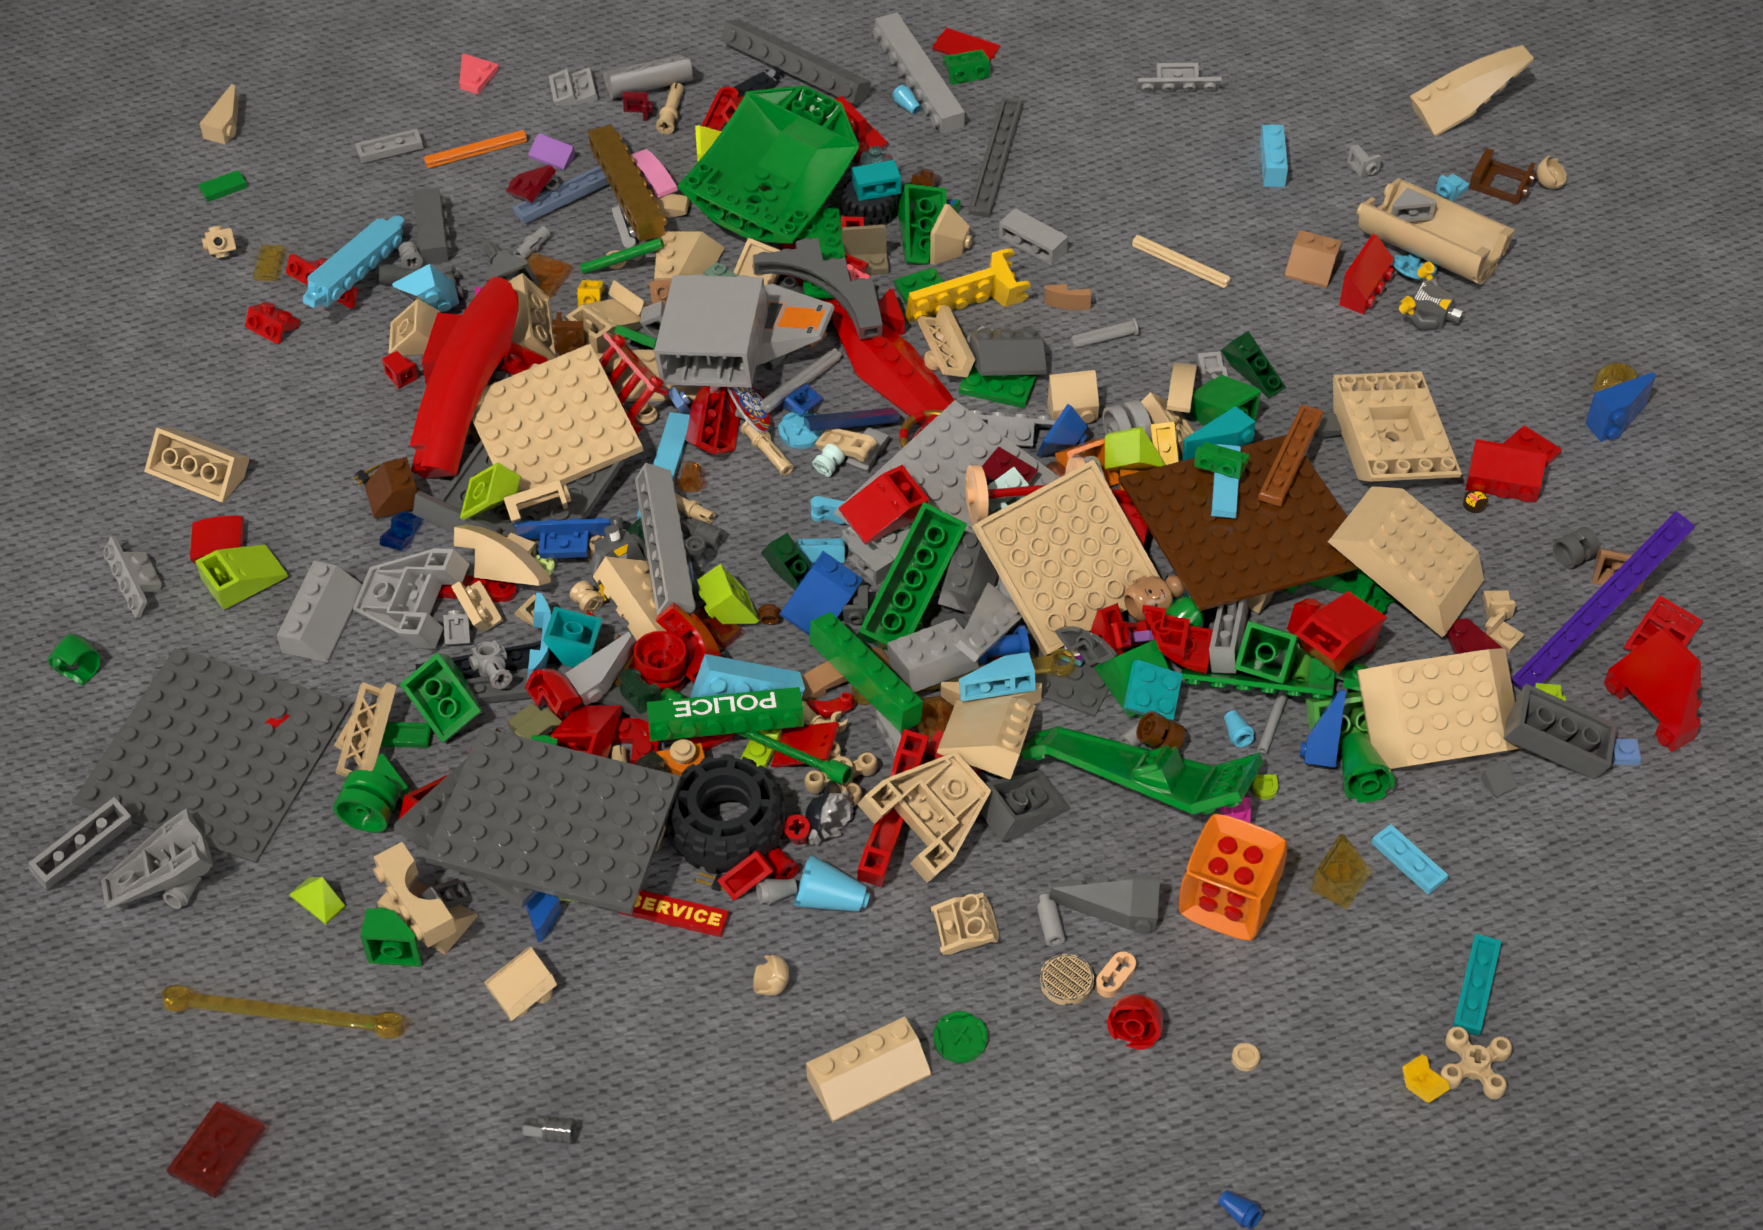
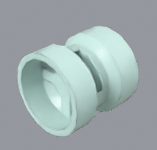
M827 444L823 448L822 454L817 455L812 463L818 472L829 477L835 471V467L844 461L845 456L838 447L833 444Z

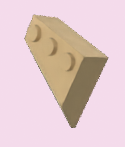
M664 231L665 235L657 237V239L662 238L665 247L656 251L654 280L672 279L673 275H704L705 270L718 262V259L725 251V247L702 231Z

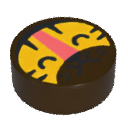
M1471 490L1464 495L1463 507L1467 511L1481 513L1486 509L1488 498L1483 492Z

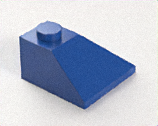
M1066 405L1044 438L1037 456L1055 455L1056 452L1084 443L1087 435L1084 433L1088 426L1071 405Z

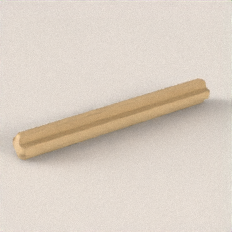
M1136 235L1133 239V247L1213 284L1226 288L1230 283V276L1143 236Z

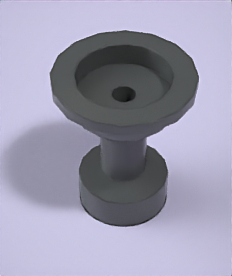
M691 536L685 541L686 552L689 553L686 556L687 563H692L695 575H701L710 568V560L705 554H702L705 550L704 540L699 536Z

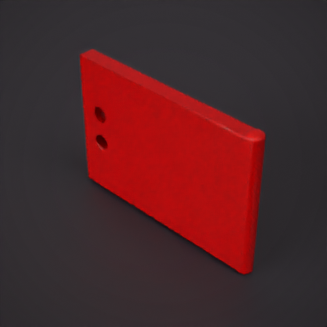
M835 721L783 728L779 742L806 752L823 761H828L840 724ZM775 751L771 767L806 763Z

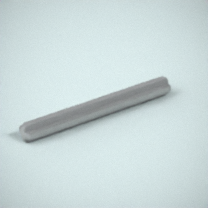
M836 348L828 351L763 399L760 408L765 413L772 411L784 402L791 393L806 383L808 384L841 359V352Z

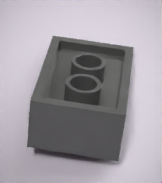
M1040 770L1012 776L1011 779L1003 778L986 782L985 784L990 788L991 792L980 810V814L1001 841L1024 835L1068 811L1070 807Z

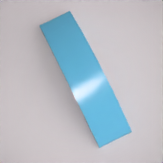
M536 593L533 627L542 628L540 650L530 649L527 681L533 671L545 668L550 655V648L543 641L551 618V612L541 593Z

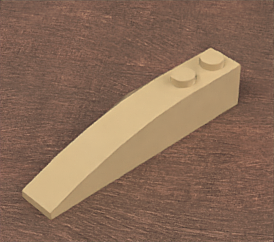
M1521 45L1466 64L1412 94L1410 99L1413 111L1434 137L1439 136L1477 112L1476 109L1482 103L1486 104L1491 99L1493 93L1503 89L1506 86V82L1511 77L1515 78L1534 61V58Z

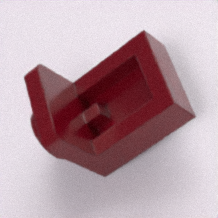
M623 92L624 112L643 113V121H648V115L653 113V102L649 101L648 92Z

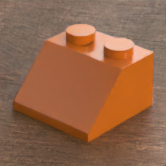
M1105 438L1093 439L1055 453L1057 462H1060L1065 468L1070 457L1085 458L1086 456H1095L1101 462V469L1108 486L1119 483L1117 471L1105 469Z

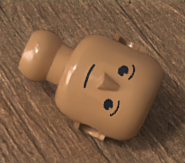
M1176 575L1169 576L1165 581L1156 576H1143L1134 580L1133 584L1125 590V607L1132 618L1137 621H1144L1146 618L1142 611L1143 605L1167 609L1172 605L1173 598H1179L1184 594L1185 587Z

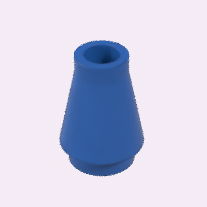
M1229 1190L1224 1191L1218 1201V1204L1230 1214L1241 1228L1253 1229L1263 1214L1258 1203L1236 1195Z

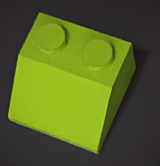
M497 462L470 478L460 518L466 520L500 506L505 502V497L519 492L521 476Z
M721 563L697 579L701 589L698 591L699 595L706 602L704 608L711 618L716 617L722 624H756L759 622L748 591Z

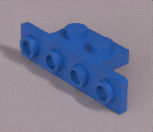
M600 517L595 519L574 518L571 520L549 519L547 521L525 520L523 522H515L514 528L517 536L525 539L540 538V559L588 557L590 537L596 535L606 536L605 528L612 525L610 519Z

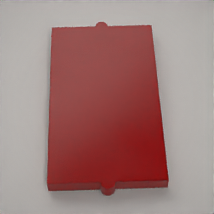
M946 27L943 33L937 36V41L932 46V50L947 55H954L982 49L990 62L992 59H995V54L1001 45Z

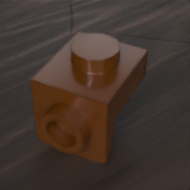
M921 169L912 174L911 184L933 187L939 183L940 175L934 174V171L930 169Z

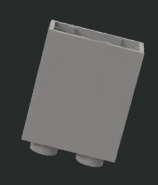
M702 274L692 276L673 275L654 349L659 378L664 382L663 385L752 387L768 314L763 277H750L746 275L737 277L705 276Z

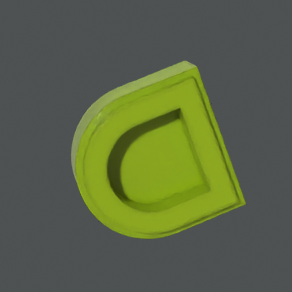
M1277 774L1256 775L1251 783L1252 793L1261 800L1274 798L1278 791Z

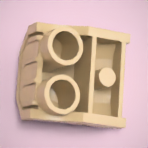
M983 892L976 895L968 894L964 897H954L931 907L937 922L942 945L940 950L943 955L953 954L990 942H998L999 932L994 912L987 896Z

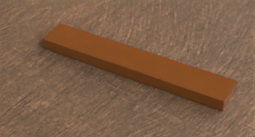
M1301 404L1262 486L1258 500L1282 506L1323 418V410Z

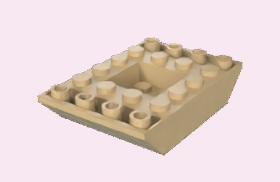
M1422 371L1333 376V411L1340 424L1341 433L1358 480L1373 482L1461 477L1462 473Z

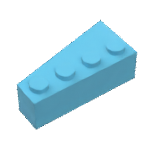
M705 654L690 698L800 687L802 698L805 686L800 672Z

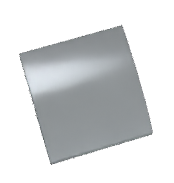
M590 67L570 74L568 69L549 76L555 106H567L599 100Z

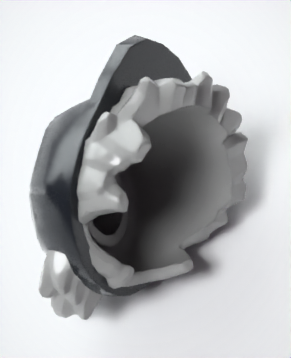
M830 780L826 785L823 795L814 797L807 807L805 817L810 824L808 839L811 845H819L821 840H829L832 837L841 836L839 830L848 825V821L853 818L854 805L852 804V795L848 791L841 794L839 785L834 781Z

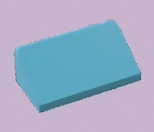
M842 538L797 539L796 545L808 563H813L822 551H825L840 563L845 562V541Z

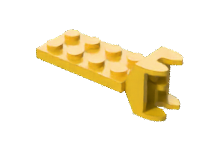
M1013 249L999 250L992 253L988 269L910 292L905 318L908 323L917 322L919 316L929 317L937 315L941 305L949 306L951 310L955 308L959 310L974 302H985L990 296L1004 307L1011 306L1028 298L1027 292L1022 291L1030 288L1031 284L1029 281L1016 283V276L1009 269L1012 266L1011 260H1006L1015 255Z

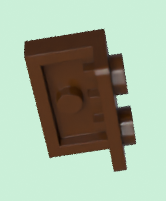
M557 312L556 320H552V334H556L554 337V349L558 350L559 356L585 346L586 339L583 321H563L562 312Z

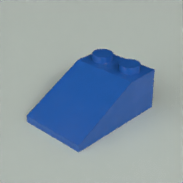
M1654 372L1594 393L1585 424L1600 442L1618 438L1646 407L1656 378Z
M822 551L779 615L809 635L810 622L830 611L836 617L839 616L843 606L848 603L863 578L825 551Z

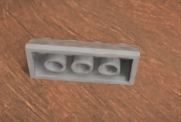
M313 561L277 634L281 652L328 662L353 611L352 608L362 584L337 565Z

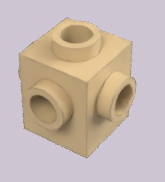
M222 226L210 227L209 232L205 233L206 238H202L204 251H209V254L215 255L216 258L229 256L228 252L237 250L232 228L222 229ZM221 238L223 241L220 246L215 245V240Z

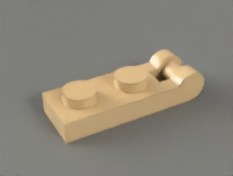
M826 429L815 445L819 450H823L827 444H833L845 456L854 457L864 462L868 457V451L874 449L877 441L873 437L841 429Z

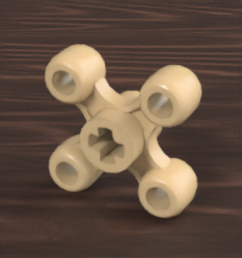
M834 741L828 761L834 759L853 768L850 781L845 786L838 785L842 790L841 794L848 791L852 795V804L857 806L862 799V791L860 786L853 782V779L861 774L863 776L873 775L877 771V758L874 754L866 752L861 754L857 760L851 762L848 758L841 756L840 745ZM813 770L805 776V788L811 794H819L830 780L826 778L825 773Z
M1452 1027L1446 1035L1445 1042L1451 1051L1457 1052L1460 1055L1461 1061L1458 1064H1446L1442 1068L1440 1076L1448 1081L1450 1089L1457 1088L1466 1077L1472 1080L1479 1079L1483 1085V1092L1488 1098H1501L1505 1093L1507 1083L1503 1076L1492 1071L1491 1064L1495 1061H1506L1510 1057L1512 1051L1511 1042L1507 1038L1499 1036L1495 1037L1487 1048L1481 1045L1472 1046L1469 1042V1035L1464 1028Z

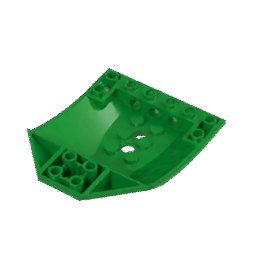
M807 86L746 91L744 98L722 132L698 163L678 184V189L714 223L747 239L792 244L829 198L848 169L859 148V144L842 103ZM769 186L772 190L762 191L760 187Z

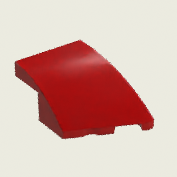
M1659 595L1623 649L1633 651L1664 627L1681 643L1687 646L1703 620Z
M1143 605V614L1158 649L1177 664L1207 674L1213 629L1189 626L1190 619L1165 615L1166 608Z

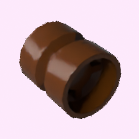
M1149 711L1139 721L1136 735L1140 742L1155 748L1169 745L1170 748L1177 747L1179 749L1185 738V729L1181 724L1167 719L1155 711Z

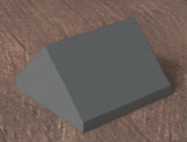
M498 251L485 276L487 282L492 277H501L510 281L523 273L536 286L540 284L526 259L502 251Z

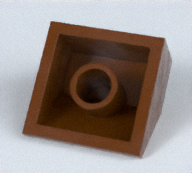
M407 457L383 462L365 484L374 519L413 509L417 488Z

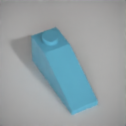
M1029 652L1003 656L960 678L961 702L1035 691V670Z

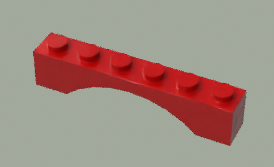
M903 730L890 777L923 764L928 749L929 736ZM894 808L873 826L858 866L857 880L883 887L904 823V819Z

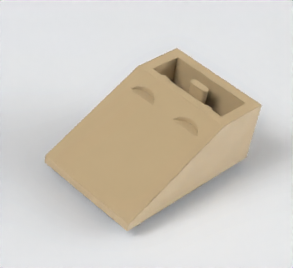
M615 299L583 304L565 316L566 321H583L586 345L591 344L595 353H605L611 344L603 337V334L607 332L615 335L614 331L617 325L635 331L642 327L640 323L641 316L636 315Z

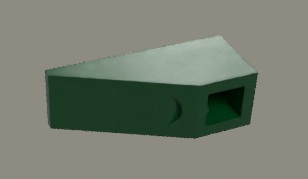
M1249 331L1232 340L1221 350L1231 367L1253 386L1260 389L1266 397L1270 398L1286 388Z
M788 532L769 543L761 552L771 568L794 590L811 567Z

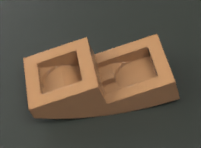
M1067 284L1044 286V304L1069 310H1090L1091 291L1090 289L1068 290Z

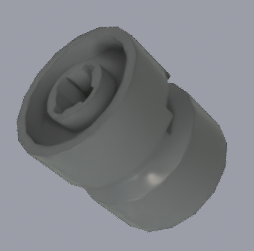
M1581 527L1570 535L1556 540L1553 545V551L1556 559L1565 568H1573L1584 560L1596 556L1600 542L1592 529Z

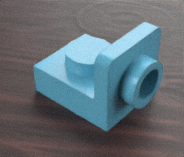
M1453 173L1449 177L1441 175L1438 178L1436 192L1442 197L1454 201L1469 189L1470 183Z

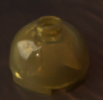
M1608 363L1595 375L1592 385L1593 393L1638 378L1639 375L1633 367L1626 363Z

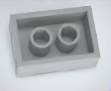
M955 618L887 643L890 667L913 692L979 668L978 660L974 662L956 647L964 629Z

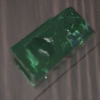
M628 668L620 672V693L639 714L647 711V702L661 701V688L656 683L648 685L641 678L639 670Z

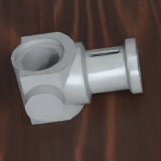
M494 640L481 642L475 648H472L473 655L469 657V663L473 671L477 670L480 676L490 677V683L494 688L503 689L507 687L512 681V674L509 670L505 669L506 663L504 660L507 659L504 647L502 645L499 646Z

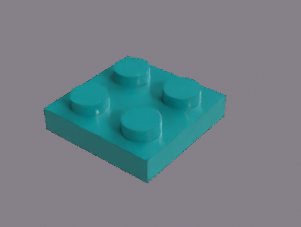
M1138 659L1133 661L1123 709L1143 716L1149 711H1155L1167 719L1173 720L1183 674Z

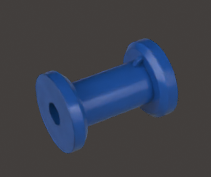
M1018 626L1013 634L1004 635L978 659L979 667L985 666L988 658L1026 652L1030 654L1025 626Z

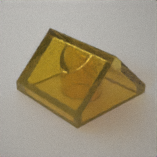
M1339 834L1317 867L1311 891L1344 909H1348L1372 871L1344 834Z

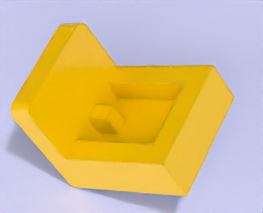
M1424 1054L1416 1057L1402 1068L1408 1090L1427 1103L1450 1090L1448 1081L1429 1068L1428 1058Z

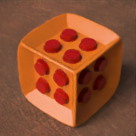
M1213 814L1198 838L1182 880L1178 903L1180 914L1192 922L1237 939L1252 941L1260 931L1275 897L1287 856L1288 847L1286 840L1272 831L1227 815Z

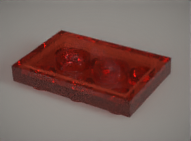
M216 1101L169 1165L167 1173L171 1177L216 1199L264 1132L265 1127L262 1123Z

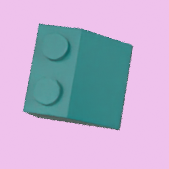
M554 606L543 641L564 666L574 668L594 655L603 619Z

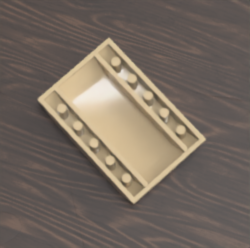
M1372 486L1328 540L1333 547L1441 637L1447 633L1484 581L1479 551L1402 488Z
M1505 648L1394 663L1357 671L1369 741L1390 769L1523 749V747L1503 739L1507 717L1515 704Z

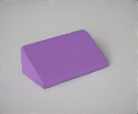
M539 133L529 151L528 157L564 171L575 159V151L573 146Z

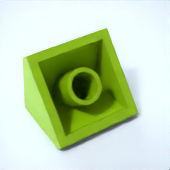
M1142 426L1108 433L1105 436V469L1117 472H1120V469L1148 470L1165 465Z

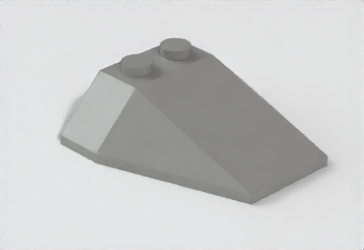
M184 809L165 822L101 880L104 904L108 909L189 882L197 876H203L210 870L213 862L208 841L187 809Z

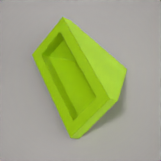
M308 877L289 894L291 898L325 925L346 908L323 877Z

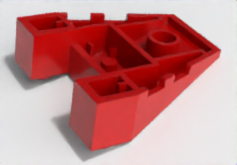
M1664 627L1610 667L1604 684L1606 689L1611 694H1615L1620 700L1633 693L1660 720L1655 736L1662 746H1666L1673 752L1694 740L1700 727L1697 708L1701 707V700L1697 698V689L1701 688V661Z

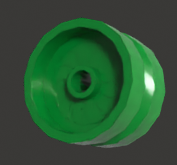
M354 770L348 774L342 786V791L339 792L333 805V810L342 822L354 829L370 833H380L388 825L392 816L391 812L394 811L400 799V792L393 782L380 774L367 770Z

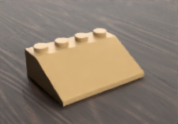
M1014 697L985 698L962 702L961 700H956L937 753L946 756L957 752L968 765L1011 779L1036 705L1030 704L1025 699H1016Z

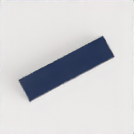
M893 407L804 416V425L810 431L899 422V413Z

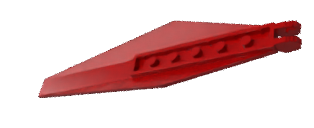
M819 298V300L833 304L835 307L830 319L857 377L910 417L924 410L944 411L955 400L934 372L925 365V361L915 348L882 322V336L859 339L855 325L842 305L835 298ZM927 419L918 422V424L923 426Z

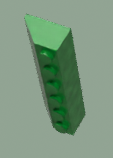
M923 502L856 637L878 648L888 650V642L914 633L967 523Z

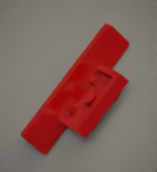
M843 96L834 99L842 103L854 135L860 143H865L869 150H871L872 146H879L880 148L887 146V140Z
M294 253L290 254L286 274L308 285V276L328 259L319 258V260L307 261ZM353 285L350 290H347L340 296L337 302L348 308H354L358 288Z

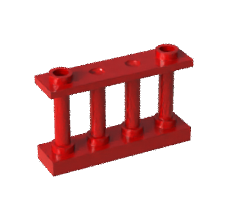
M605 332L603 337L611 345L599 359L603 370L616 352L623 358L608 377L612 387L628 366L635 371L617 397L637 435L642 427L636 422V416L654 392L665 396L669 392L663 386L664 382L656 375H653L626 345L627 341L624 337L617 333L612 335ZM642 379L647 387L631 409L627 411L624 408V402Z

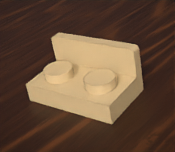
M458 581L451 586L473 626L484 633L503 621L482 582L477 581L473 585L466 587Z

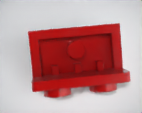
M262 302V304L248 307L245 327L276 344H280L283 333L297 329L300 320L293 317L290 312L276 308L273 303Z

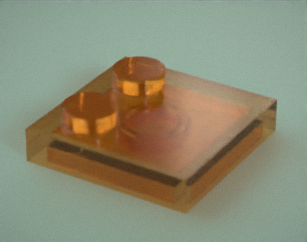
M534 252L527 260L540 282L537 287L552 299L571 273L572 265Z

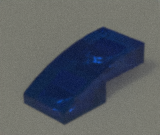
M399 512L391 519V528L380 536L379 545L402 551L412 540L423 519L410 512Z

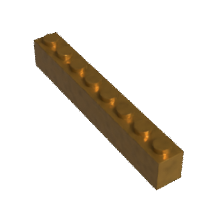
M612 124L589 130L590 149L639 241L665 235L664 226L667 225L663 212L660 213L657 200L654 201L651 189H647L645 178L641 177L639 167L635 166L632 154L628 155L626 143H622L620 132H616Z

